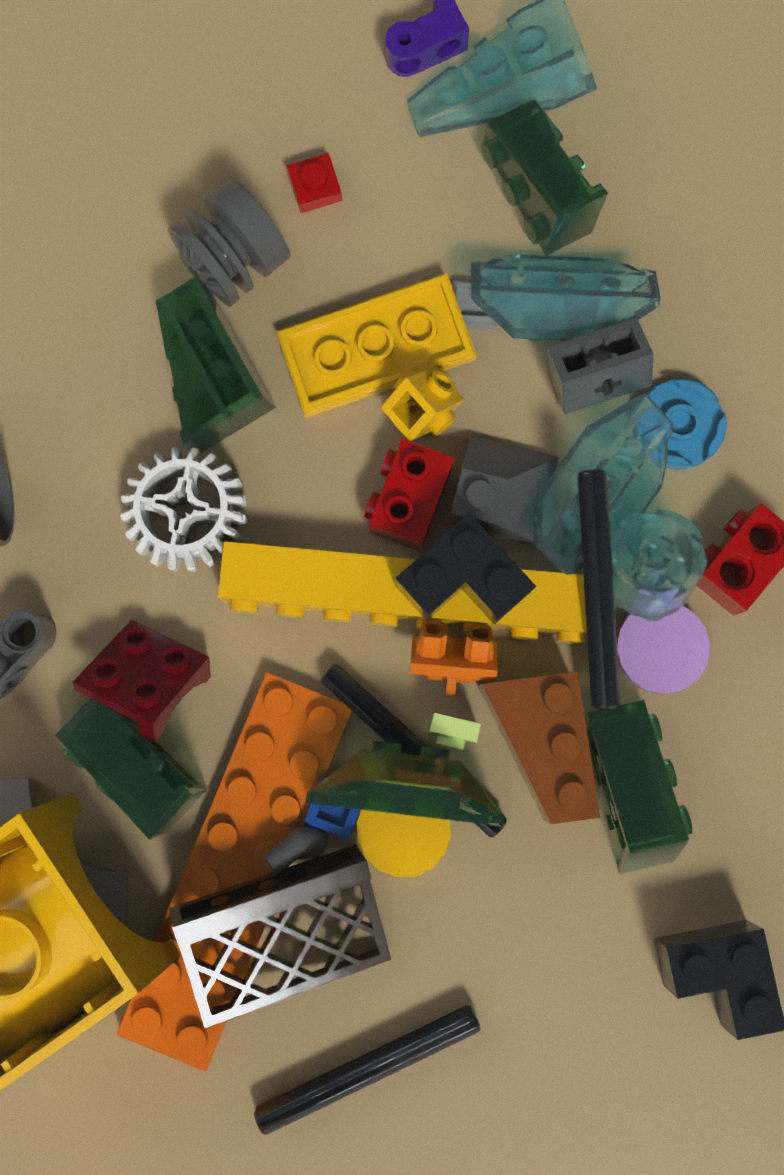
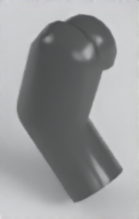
M298 826L266 852L263 858L278 875L297 859H313L321 856L328 847L327 834L324 830L314 826Z

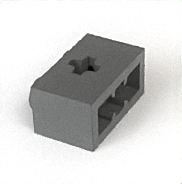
M637 317L547 347L550 380L564 414L652 386L653 351Z

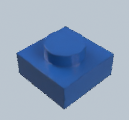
M321 777L304 823L349 840L366 794Z

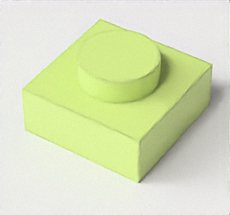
M432 713L428 732L438 734L437 744L464 750L466 741L477 743L481 724Z

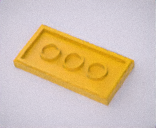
M447 273L276 331L305 418L394 389L396 382L412 369L420 372L436 365L440 371L444 372L476 361L477 358Z

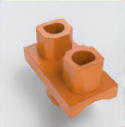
M424 620L419 633L413 634L409 674L428 676L429 680L445 681V695H455L457 682L472 684L475 683V680L496 682L498 671L497 642H493L492 628L489 625L472 624L466 629L465 639L447 637L448 625L442 621Z

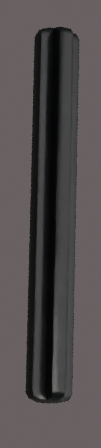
M594 469L580 471L577 475L590 691L593 708L609 710L619 707L620 689L608 484L606 471Z
M333 665L323 675L321 682L327 689L351 709L352 712L488 837H495L504 828L507 819L340 665Z
M470 1005L463 1006L258 1105L255 1109L254 1117L259 1130L263 1135H268L478 1033L481 1028L474 1009Z

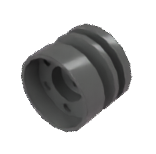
M229 178L205 198L207 209L213 219L211 222L197 211L191 209L186 213L185 217L193 233L179 221H176L167 231L179 252L180 259L194 278L222 303L231 307L240 299L233 283L246 293L254 288L250 274L246 269L247 265L259 274L267 277L291 256L283 236L265 210L243 186Z

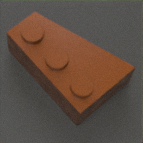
M578 671L479 685L478 688L498 724V728L518 765L517 767L543 820L550 824L600 818Z

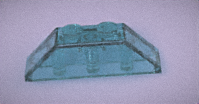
M513 254L493 258L487 262H473L470 268L471 299L515 339L566 341L636 317L639 320L659 307L661 300L656 271L646 268L638 270L629 264L605 258Z
M647 394L636 396L587 426L534 500L533 546L566 575L583 569L577 477L580 471L602 469L607 473L612 559L662 488L668 459V438L672 437L674 424Z

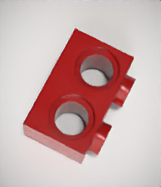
M762 503L748 512L741 508L724 526L723 530L728 535L718 547L713 543L710 544L694 563L699 570L690 581L733 616L746 612L784 567V521ZM751 529L758 530L764 535L766 540L764 551L752 545L750 541ZM722 564H728L735 569L737 573V583L735 586H730L722 580L720 575Z

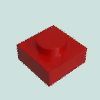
M329 153L286 165L300 213L343 201L342 191Z

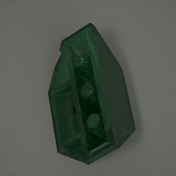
M373 740L372 750H360L307 792L306 803L502 827H504L505 821L503 813L462 761L449 759L450 749L421 746L420 756L401 754L402 744Z

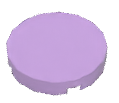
M657 601L644 604L627 615L617 630V655L619 666L623 670L622 673L630 683L645 692L663 695L685 690L699 680L708 665L711 646L707 630L694 612L679 603Z

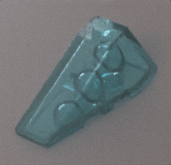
M537 0L519 9L506 20L509 27L490 42L484 37L473 46L475 54L459 67H447L411 96L407 102L419 137L556 109L597 90L585 49L565 0Z

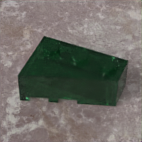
M533 99L486 122L481 150L487 165L491 169L496 168L503 179L502 188L509 204L513 207L517 205L524 217V229L529 240L534 245L538 243L545 256L593 232L608 192L601 183L593 187L580 172L585 169L584 161L578 154L571 158L568 157L559 142L563 141V134L538 102Z
M196 276L156 300L166 358L170 361L174 383L172 393L174 402L178 405L182 427L180 436L183 446L189 449L192 447L198 448L200 453L276 408L214 295L207 290Z
M91 698L55 735L64 745L61 748L64 756L81 769L84 767L95 779V784L99 790L113 800L149 840L169 832L207 791L160 744L139 735L138 723Z
M644 700L622 704L614 709L588 712L586 727L590 754L598 786L603 788L610 814L605 815L609 830L615 829L623 856L620 859H616L619 874L675 862L689 841L688 835L692 834V823L686 806H678L673 788L677 787L676 773L669 758L663 759L658 744V742L662 741V731L657 716L648 713Z

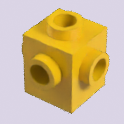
M435 365L420 372L412 369L404 374L394 385L396 390L381 406V409L407 440L413 442L431 432L438 436L447 430L457 419L453 412L465 399L456 390L453 380Z

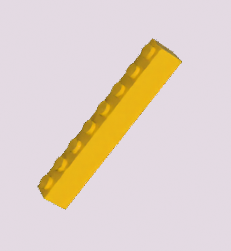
M224 541L218 598L223 603L230 604L229 611L257 614L258 606L276 608L277 616L304 618V611L323 612V620L333 622H351V615L370 617L369 624L386 627H397L398 619L417 621V629L421 628L422 622L425 620L395 587V578L416 559ZM521 569L537 587L495 625L463 590L429 620L442 621L444 624L463 625V633L465 634L468 626L479 624L489 625L491 628L510 630V637L516 639L538 640L539 632L557 634L556 642L585 644L587 625L584 576L580 574Z

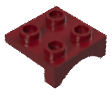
M131 619L72 683L74 690L138 722L139 735L156 743L162 736L172 712L181 699L193 687L206 683L210 679L209 656Z

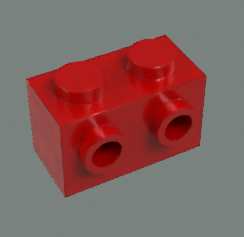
M403 438L397 451L389 449L380 475L387 477L381 494L372 492L364 513V518L370 520L369 533L421 552L453 468L455 458Z

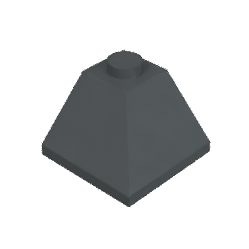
M470 435L448 524L456 525L470 513L488 534L537 546L559 457Z

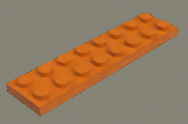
M266 672L169 908L274 872L264 860L263 855L295 828L307 825L304 823L321 777L326 778L352 714L351 709L340 701ZM168 908L155 942H165L171 939L181 956L140 993L131 998L116 1035L206 1072L228 1020L207 1028L204 1027L183 956L173 931L170 910ZM258 920L247 924L239 939L258 947L266 923ZM232 930L226 931L225 933L230 935ZM210 937L190 945L195 958L213 965L225 943ZM233 948L222 970L244 978L253 956ZM199 971L203 984L207 974ZM216 979L206 996L210 1009L230 1002L238 988Z

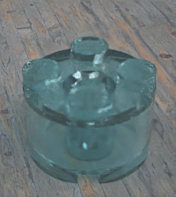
M658 509L657 513L641 514L642 511L632 513L619 523L611 537L614 603L624 611L642 617L647 621L661 620L663 617L681 609L691 597L707 566V556L705 557L702 545L704 540L698 528L684 516Z

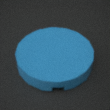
M684 378L669 380L650 389L636 408L633 422L636 443L648 459L661 467L674 470L697 467L711 458L724 441L727 427L725 411L722 412V408L718 403L720 400L715 393L700 382Z

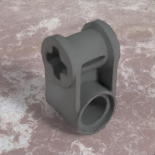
M16 611L6 616L0 623V699L12 692L24 680L28 671L55 643L57 635L55 625L45 615ZM31 621L35 626L36 636L32 643L25 645L21 638V631L24 625Z

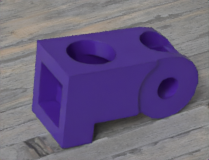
M433 0L432 12L413 22H397L388 29L385 36V52L387 66L392 73L402 77L412 76L468 50L469 27L455 0Z

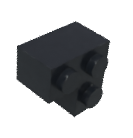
M470 513L395 578V587L426 621L463 590L495 625L537 587Z
M742 920L654 938L663 985L677 999L714 992L721 1026L737 1040L784 1031V1016L763 928L748 920Z

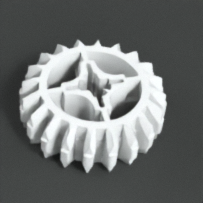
M173 447L171 450V460L166 461L160 452H155L154 460L157 466L151 469L147 464L139 463L138 468L145 476L141 481L135 477H129L127 484L136 492L135 494H124L121 496V501L125 505L133 507V509L127 510L120 515L124 523L134 524L125 532L126 537L130 541L140 540L135 548L140 555L144 556L152 551L150 562L155 566H160L167 558L168 569L173 572L178 571L182 559H184L185 565L190 572L197 571L198 557H202V560L208 567L215 565V560L210 552L217 549L223 554V541L226 537L232 541L239 542L241 535L231 526L232 524L243 525L247 522V517L244 514L234 511L247 505L245 496L234 495L242 488L239 478L228 479L232 469L227 463L216 468L218 458L213 453H209L201 461L200 451L198 448L192 447L188 451L186 459H184L179 447ZM198 477L211 482L217 487L220 496V508L212 507L208 502L199 500ZM178 478L176 487L170 493L156 494L164 484ZM188 501L195 510L190 515L186 513V518L182 519L173 509H176L179 504L183 507L182 502ZM150 511L157 512L160 516L169 519L168 531L172 534L170 543L161 541L153 532L150 523ZM216 522L211 531L203 538L193 543L185 544L186 541H190L191 534L197 526L202 524L213 525Z

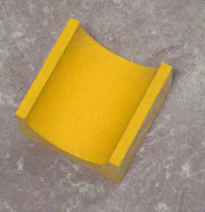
M74 793L21 812L0 827V1090L136 996L181 956L171 939L165 942H153L142 938L127 928L112 914L93 889L80 864L74 844V820L77 814L84 809Z

